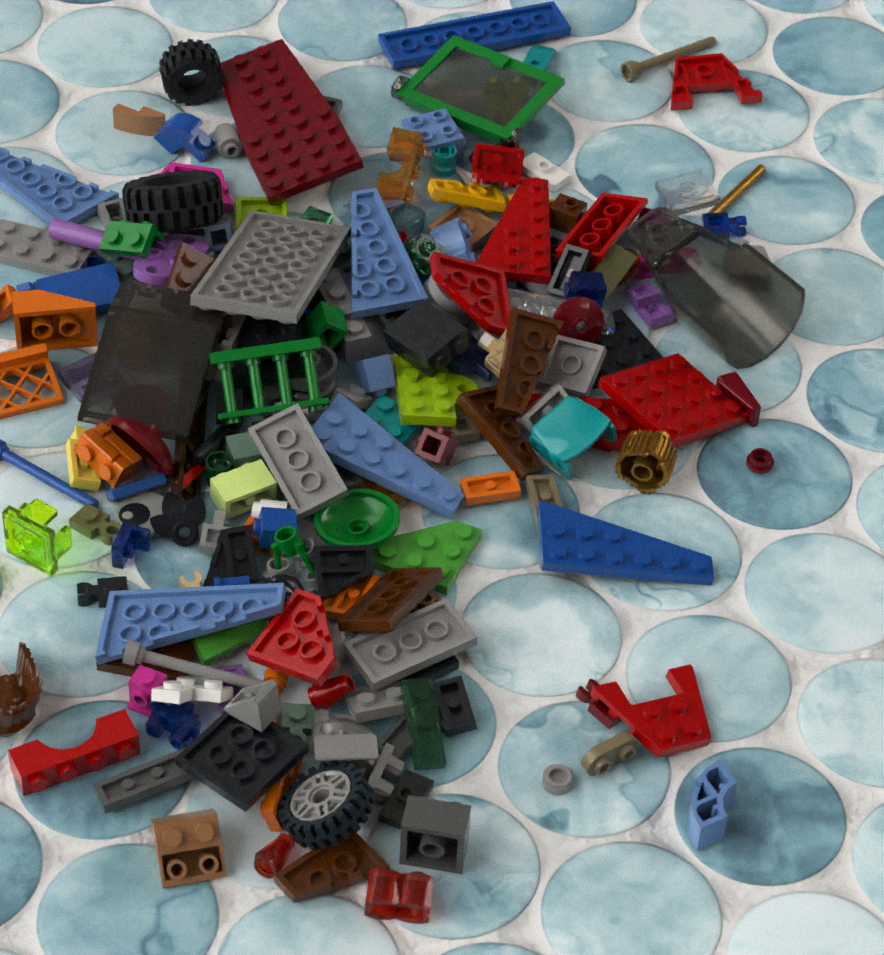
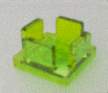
M37 498L29 504L23 503L18 509L9 505L2 511L6 551L50 577L58 571L59 558L72 547L71 528L65 525L55 534V530L47 525L58 515L57 509Z

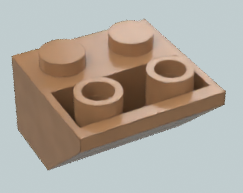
M214 808L150 819L163 888L227 877L218 813Z

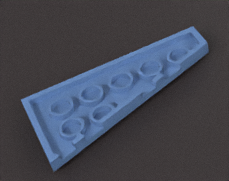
M0 147V188L48 226H50L54 218L77 224L97 213L98 203L119 199L118 192L112 190L105 192L99 189V185L92 182L88 185L77 181V177L45 164H42L40 167L33 164L32 159L24 156L21 159L10 155L9 150Z
M339 393L313 425L312 429L333 463L452 519L463 503L465 494L342 394Z
M284 583L110 591L95 655L97 664L123 658L128 640L141 642V646L146 647V650L149 651L283 613L286 594Z

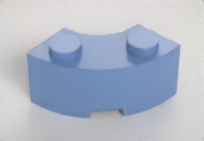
M460 217L431 229L429 235L435 252L477 262L478 257L473 252L469 238L472 237L471 230L466 222H462Z
M721 760L715 762L702 772L692 792L687 827L692 844L697 851L724 839L728 819L725 810L731 807L734 802L737 781Z

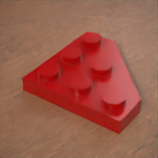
M434 252L429 258L432 279L485 332L502 336L505 330H507L511 311L504 270Z
M296 588L284 603L283 613L274 616L246 652L249 661L321 687L338 665L321 597Z

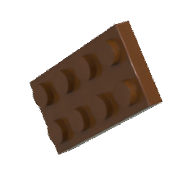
M391 568L337 620L339 632L361 634L366 631H377L379 634H386L393 631L396 625L406 618L408 613L416 605L420 604L422 599L429 592L433 591L435 586L444 578L442 568Z

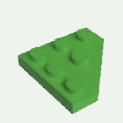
M452 521L393 536L373 550L374 569L387 573L391 568L441 567L444 578L435 586L434 591L447 595L481 540L482 530L459 521Z

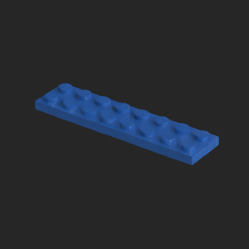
M551 1L378 34V43L392 68L402 69L425 64L453 35L494 51L570 36L571 27L555 2ZM455 48L445 60L473 54Z

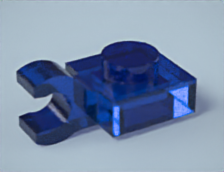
M727 213L702 214L704 238L730 237V232L737 237L746 236V216L728 218Z

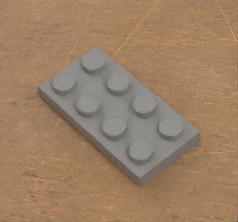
M4 219L0 220V264L53 276L86 268L97 251L52 239L49 237V230Z
M298 403L248 428L252 440L291 509H296L298 521L349 495L347 487Z
M445 598L408 614L389 633L379 634L377 631H369L344 642L343 651L370 688L375 691L476 646L477 636L450 601Z

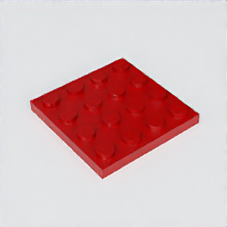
M678 353L600 377L598 387L647 431L652 430L655 433L662 430L668 433L670 441L673 442L672 445L675 447L747 423L748 413L742 411L738 403L725 397V393L719 387L714 385L702 372L698 371Z

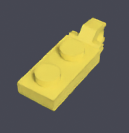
M75 425V430L70 438H68L66 445L70 487L98 491L101 484L99 474L74 452L81 435L87 429L84 426Z

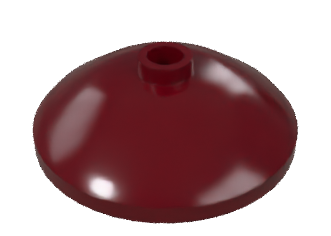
M111 416L107 420L111 431L143 458L142 462L156 473H164L166 479H170L174 475L171 453L161 439L164 434L154 424L148 427L137 419L123 416Z

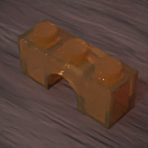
M396 127L392 129L387 146L388 158L390 161L401 163L402 167L394 173L380 171L376 187L383 201L403 200L405 202L403 205L395 207V209L405 211L407 203L413 200L414 187L412 185L414 180L419 178L421 170L419 161L421 157H425L427 143H424L422 132Z

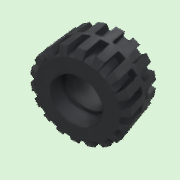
M187 39V42L181 40L177 42L178 45L176 46L172 44L168 47L169 51H164L162 54L163 59L159 61V71L165 93H168V97L171 100L175 99V102L178 104L184 103L185 106H190L195 103L196 106L201 105L200 102L204 101L206 103L210 101V97L217 96V90H221L223 87L224 76L215 48L212 49L209 43L204 44L202 40L193 42V39ZM192 70H200L192 75H184Z

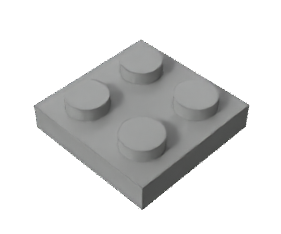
M557 335L556 342L547 357L543 371L538 377V385L550 388L552 385L559 383L566 393L589 397L607 353L605 346Z

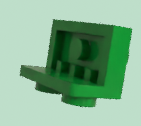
M125 219L109 221L99 249L106 254L147 258L153 241H163L164 236L157 230L156 225L147 221L142 223H133Z

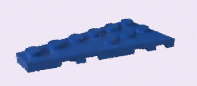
M539 500L537 511L541 571L712 586L714 572L711 556Z

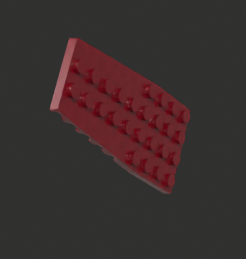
M283 39L259 46L252 51L221 62L224 76L222 85L248 162L270 205L364 168L363 161L338 115Z

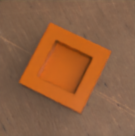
M6 284L0 291L1 322H4L13 314L11 292H16V289L9 284Z

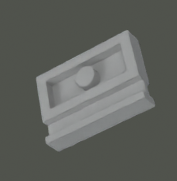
M400 679L375 691L369 685L357 687L343 697V702L347 703V709L355 723L414 712V701L405 686L402 687Z

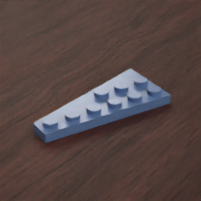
M377 187L352 191L351 319L410 309L421 299L428 302V296Z

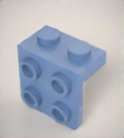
M446 108L401 120V127L416 151L425 152L453 144L457 148L456 163L464 161V150L467 148L466 140Z

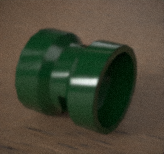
M214 451L206 457V483L209 487L210 478L215 477L219 473L233 470V457L229 453Z

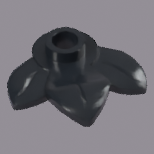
M167 492L162 501L163 514L151 517V526L159 536L172 538L174 543L179 546H190L198 539V526L206 518L204 500L198 495L186 503L179 495ZM188 527L190 535L182 537L179 533L180 528Z

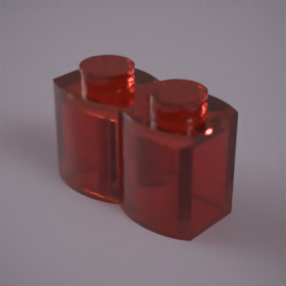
M390 868L369 870L364 915L379 920L398 919L414 924L429 923L434 877L420 871L401 874Z

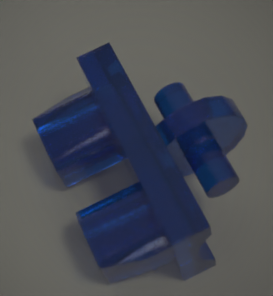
M153 701L150 704L151 716L145 724L148 735L157 739L165 731L172 733L169 736V742L177 750L187 747L200 735L202 724L199 721L200 716L193 713V702L187 701L181 703L180 706L174 703L169 706L157 701Z

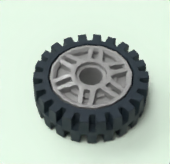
M333 760L329 766L326 762L320 763L317 770L314 766L309 768V774L305 776L301 773L297 777L299 782L292 781L288 786L290 791H284L282 795L284 800L279 802L280 810H278V815L291 838L303 848L308 846L309 849L316 850L317 846H319L320 849H326L329 842L332 846L338 845L339 838L341 837L346 841L351 837L349 832L354 831L357 833L361 829L359 822L366 823L369 819L367 814L372 813L373 807L371 804H374L375 798L368 781L353 763L349 764L343 760L340 764L337 760Z

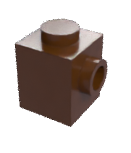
M560 193L549 207L550 228L569 234L587 212L588 203Z

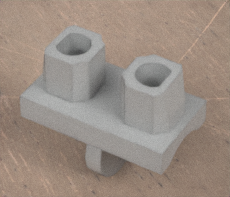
M387 742L381 754H378L377 759L350 761V764L356 765L364 777H366L374 793L373 797L375 800L382 803L386 802L394 785L380 778L383 774L395 781L405 764L397 757L391 755L395 746Z

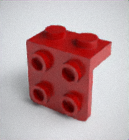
M475 142L471 168L472 178H476L477 183L491 185L492 181L502 183L501 186L516 188L517 184L522 185L523 178L521 174L525 149Z

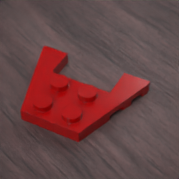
M722 53L676 57L671 111L692 109L693 99L690 93L698 94L705 91L720 92L726 89H734L741 104L761 103L763 94L759 89L755 91L751 87L752 82L748 78H742L738 74L739 69Z
M691 664L668 670L665 677L676 693L673 696L631 705L616 681L593 686L590 695L596 702L601 700L609 707L608 713L614 719H622L631 728L629 732L657 758L708 746L712 737L695 672Z

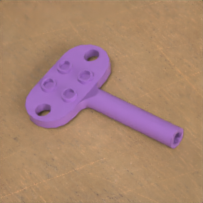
M57 218L52 220L49 226L50 238L101 251L99 246L105 231ZM170 234L165 235L163 241L152 243L147 258L126 255L116 256L134 260L133 275L138 281L148 285L166 286L177 249L182 242L206 255L209 253V246L205 240L194 235Z

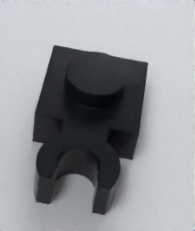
M127 576L97 578L98 585H92L87 582L78 583L77 594H85L77 595L78 606L86 607L93 604V602H99V608H106L110 591L128 590Z

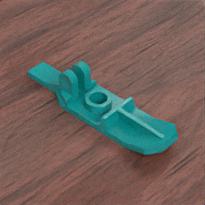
M533 45L523 62L546 71L553 55L556 54V50L551 47ZM522 74L521 80H524L529 85V89L530 87L537 89L538 80Z

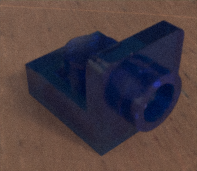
M123 523L111 547L112 567L124 569L127 560L133 558L135 549L149 552L151 548L150 529Z

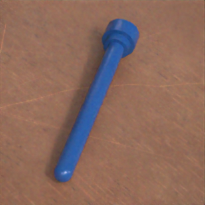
M0 439V461L4 460L83 505L89 503L96 508L99 507L97 499L78 488L70 487L69 483L11 452L6 442Z

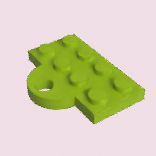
M394 356L393 371L396 382L400 424L455 427L456 412L463 411L456 402V399L460 393L479 389L477 384L463 375L449 373L448 365L434 377L430 378L400 356Z

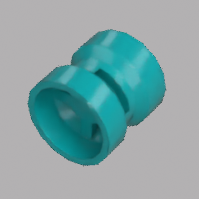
M453 144L432 149L433 160L431 170L434 175L450 177L455 174L457 148Z

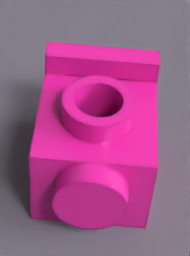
M139 665L128 681L130 701L127 704V709L155 719L165 702L151 701L152 688L162 686L163 682L167 681V674Z

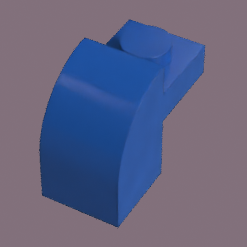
M178 113L170 117L153 137L171 155L183 146L200 162L207 158L216 145L200 129L203 121L188 113Z

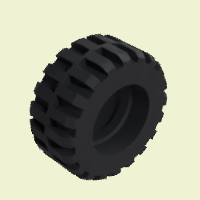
M192 170L154 174L131 180L122 189L126 220L133 223H142L143 221L153 223L157 226V230L160 233H174L203 228V226H210L213 223L219 222L224 215L221 182L214 172Z

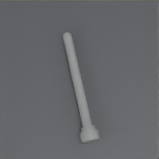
M128 640L123 657L124 664L135 666V664L141 665L142 662L210 680H220L223 683L241 688L265 682L147 651L146 647L141 646V642Z

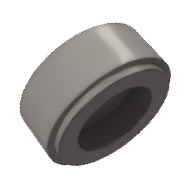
M561 764L548 766L543 772V788L552 795L567 794L573 787V772L570 768Z

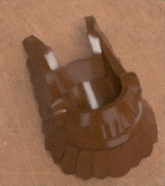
M19 642L15 673L0 676V737L15 735L33 721L34 716H36L35 707L40 700L42 692L41 685L43 680L39 678L40 672L35 670L34 658H31L30 648H26V643Z

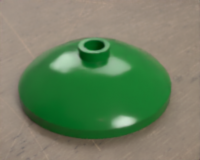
M370 489L348 490V496L315 512L314 527L317 535L330 546L372 545L373 549L392 538L400 525V511L394 500L381 492Z

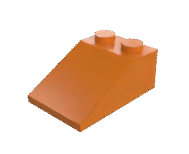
M43 290L11 292L17 349L42 343L46 344L48 351L98 346L95 303Z

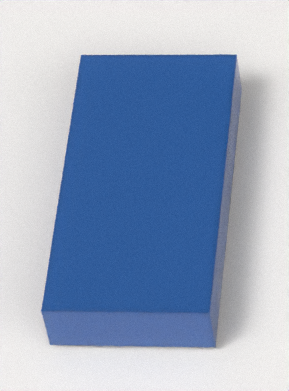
M157 473L105 490L107 500L116 501L164 485L167 480L164 473Z

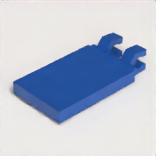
M114 262L36 279V282L33 283L26 282L16 285L17 291L43 290L93 302L96 306V313L126 306Z

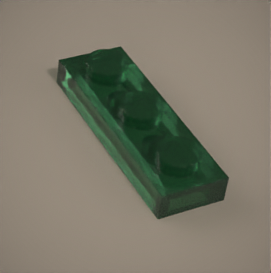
M432 678L402 680L400 688L414 771L445 768L447 761Z

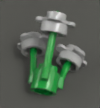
M284 526L278 529L274 534L276 542L271 544L274 558L267 562V570L262 572V577L267 580L271 579L274 575H291L296 573V566L290 565V561L287 558L281 557L280 553L288 557L297 558L301 567L309 569L305 576V580L309 585L306 591L314 593L316 586L312 550L314 546H317L315 539L311 536L300 538L294 526Z

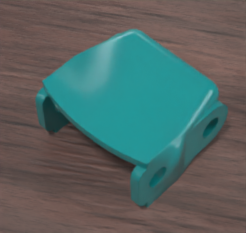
M568 396L532 427V434L528 437V441L534 450L544 457L552 468L566 480H571L574 477V473L569 461L585 452L601 436H604L610 442L615 441L617 433L614 424L602 412L583 402L578 397Z

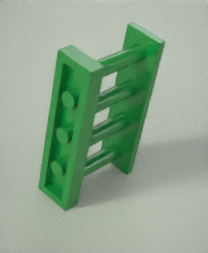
M320 337L209 353L211 366H217V370L221 371L227 413L218 414L219 420L225 421L226 425L242 423V418L279 413L297 403L301 409L308 408V413L325 411L324 406L330 405L329 397L320 399L314 356H317L316 351L322 350ZM300 354V358H303L309 394L308 401L293 403L287 366L289 355ZM272 358L273 362H276L281 405L265 407L259 364H262L261 359ZM245 362V366H248L254 409L240 411L237 409L232 376L234 363Z

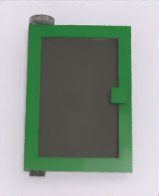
M453 35L410 79L402 75L398 76L392 84L391 96L399 101H404L406 106L423 113L446 108L457 127L498 144L503 142L509 144L511 141L519 143L522 140V129L564 86L565 80L560 76Z

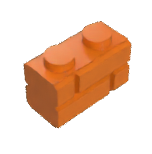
M103 422L94 426L93 429L91 428L83 432L74 449V452L78 454L82 461L89 464L103 480H106L114 488L132 478L143 460L138 453L112 432Z

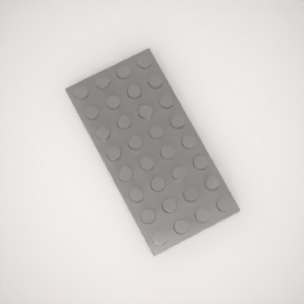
M251 210L191 294L190 305L197 306L202 310L215 309L225 311L230 315H249L258 320L272 319L278 320L282 324H297L348 241L351 227Z

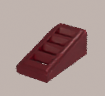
M735 371L717 377L716 386L725 393L724 396L738 403L740 409L748 413L747 423L751 427L758 426L761 406L738 373Z

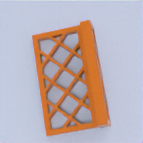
M45 343L0 353V387L12 391L7 399L0 397V405H2L0 408V419L64 404V397L50 363ZM44 368L47 372L43 379L31 375L32 371ZM15 375L21 377L16 386L4 381L6 377ZM26 380L38 385L33 393L21 388ZM43 388L53 391L55 397L43 398L39 396V393ZM17 394L29 399L26 404L22 405L15 404L12 401Z

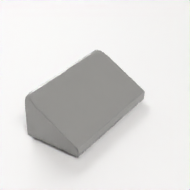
M559 383L552 385L515 421L519 422L520 426L531 435L532 427L569 395Z
M375 734L314 736V759L316 761L377 759L378 757L377 737Z

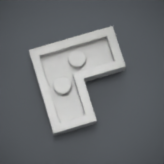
M176 677V681H164L162 686L152 688L151 701L181 704L190 700L222 703L233 699V687L222 686L223 681L205 680L204 683H195V678Z

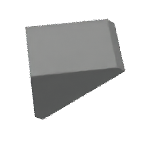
M274 679L242 688L224 707V710L231 716L263 732L281 712L277 683Z

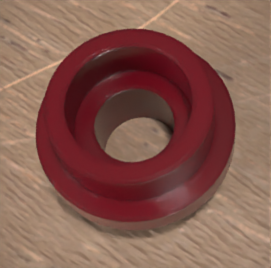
M757 448L752 450L747 456L746 465L752 472L764 474L773 469L774 459L768 450Z

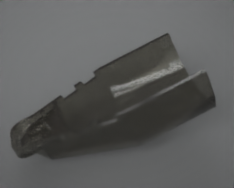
M664 207L651 210L633 222L628 228L630 243L640 251L675 320L727 364L736 369H742L762 362L774 353L794 330L803 312L805 289L752 246L745 243L743 245L730 241L728 236L723 234L719 237L709 233L708 228L680 218L670 209Z

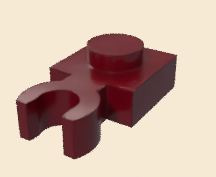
M589 679L586 686L587 690L579 686L576 697L581 702L589 703L587 711L610 730L620 723L622 719H614L608 713L609 707L601 700L596 702L591 697L590 693L593 686L599 684L595 680Z

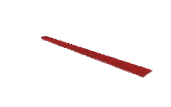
M197 464L184 474L183 489L206 468L205 465L199 466Z

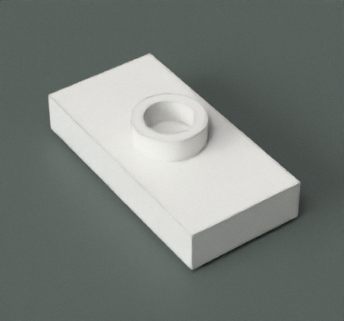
M536 152L528 155L523 160L522 173L530 178L548 179L549 190L553 193L570 182L571 175Z

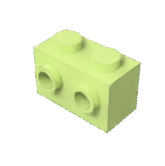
M262 459L246 463L239 468L219 473L215 477L210 478V497L218 509L226 510L225 520L252 510L254 501H261V499L276 500L277 482Z

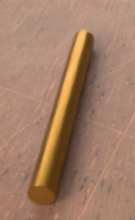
M759 164L704 216L705 221L712 223L766 172V168Z

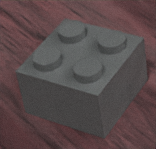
M408 795L401 824L399 864L462 874L469 842L471 805L455 801L435 800L425 796Z

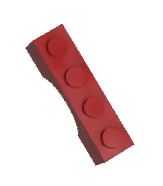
M122 709L97 718L95 731L85 743L77 747L55 749L44 745L37 739L9 749L10 769L23 796L41 792L56 784L69 782L81 775L99 771L106 766L120 761H127L134 756L140 755L139 734L126 709Z

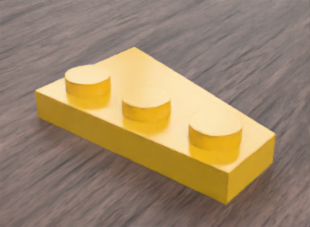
M429 180L427 188L431 198L436 202L447 203L448 201L457 203L463 208H471L472 206L481 208L488 213H495V211L504 213L506 201L497 183H491L489 187L480 186V183L470 181L468 186H464L456 180Z

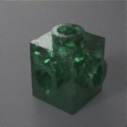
M422 232L416 238L411 236L404 244L416 273L423 279L431 274L429 259L434 252L442 254L447 252L445 248L425 232Z

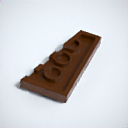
M512 308L509 314L494 411L516 417L523 415L564 321Z
M498 385L460 393L456 402L476 425L480 433L493 446L496 453L501 456L512 471H515L518 479L523 481L526 480V475H540L544 467L530 442L523 440L521 436L523 429L519 422H513L509 414L494 411Z

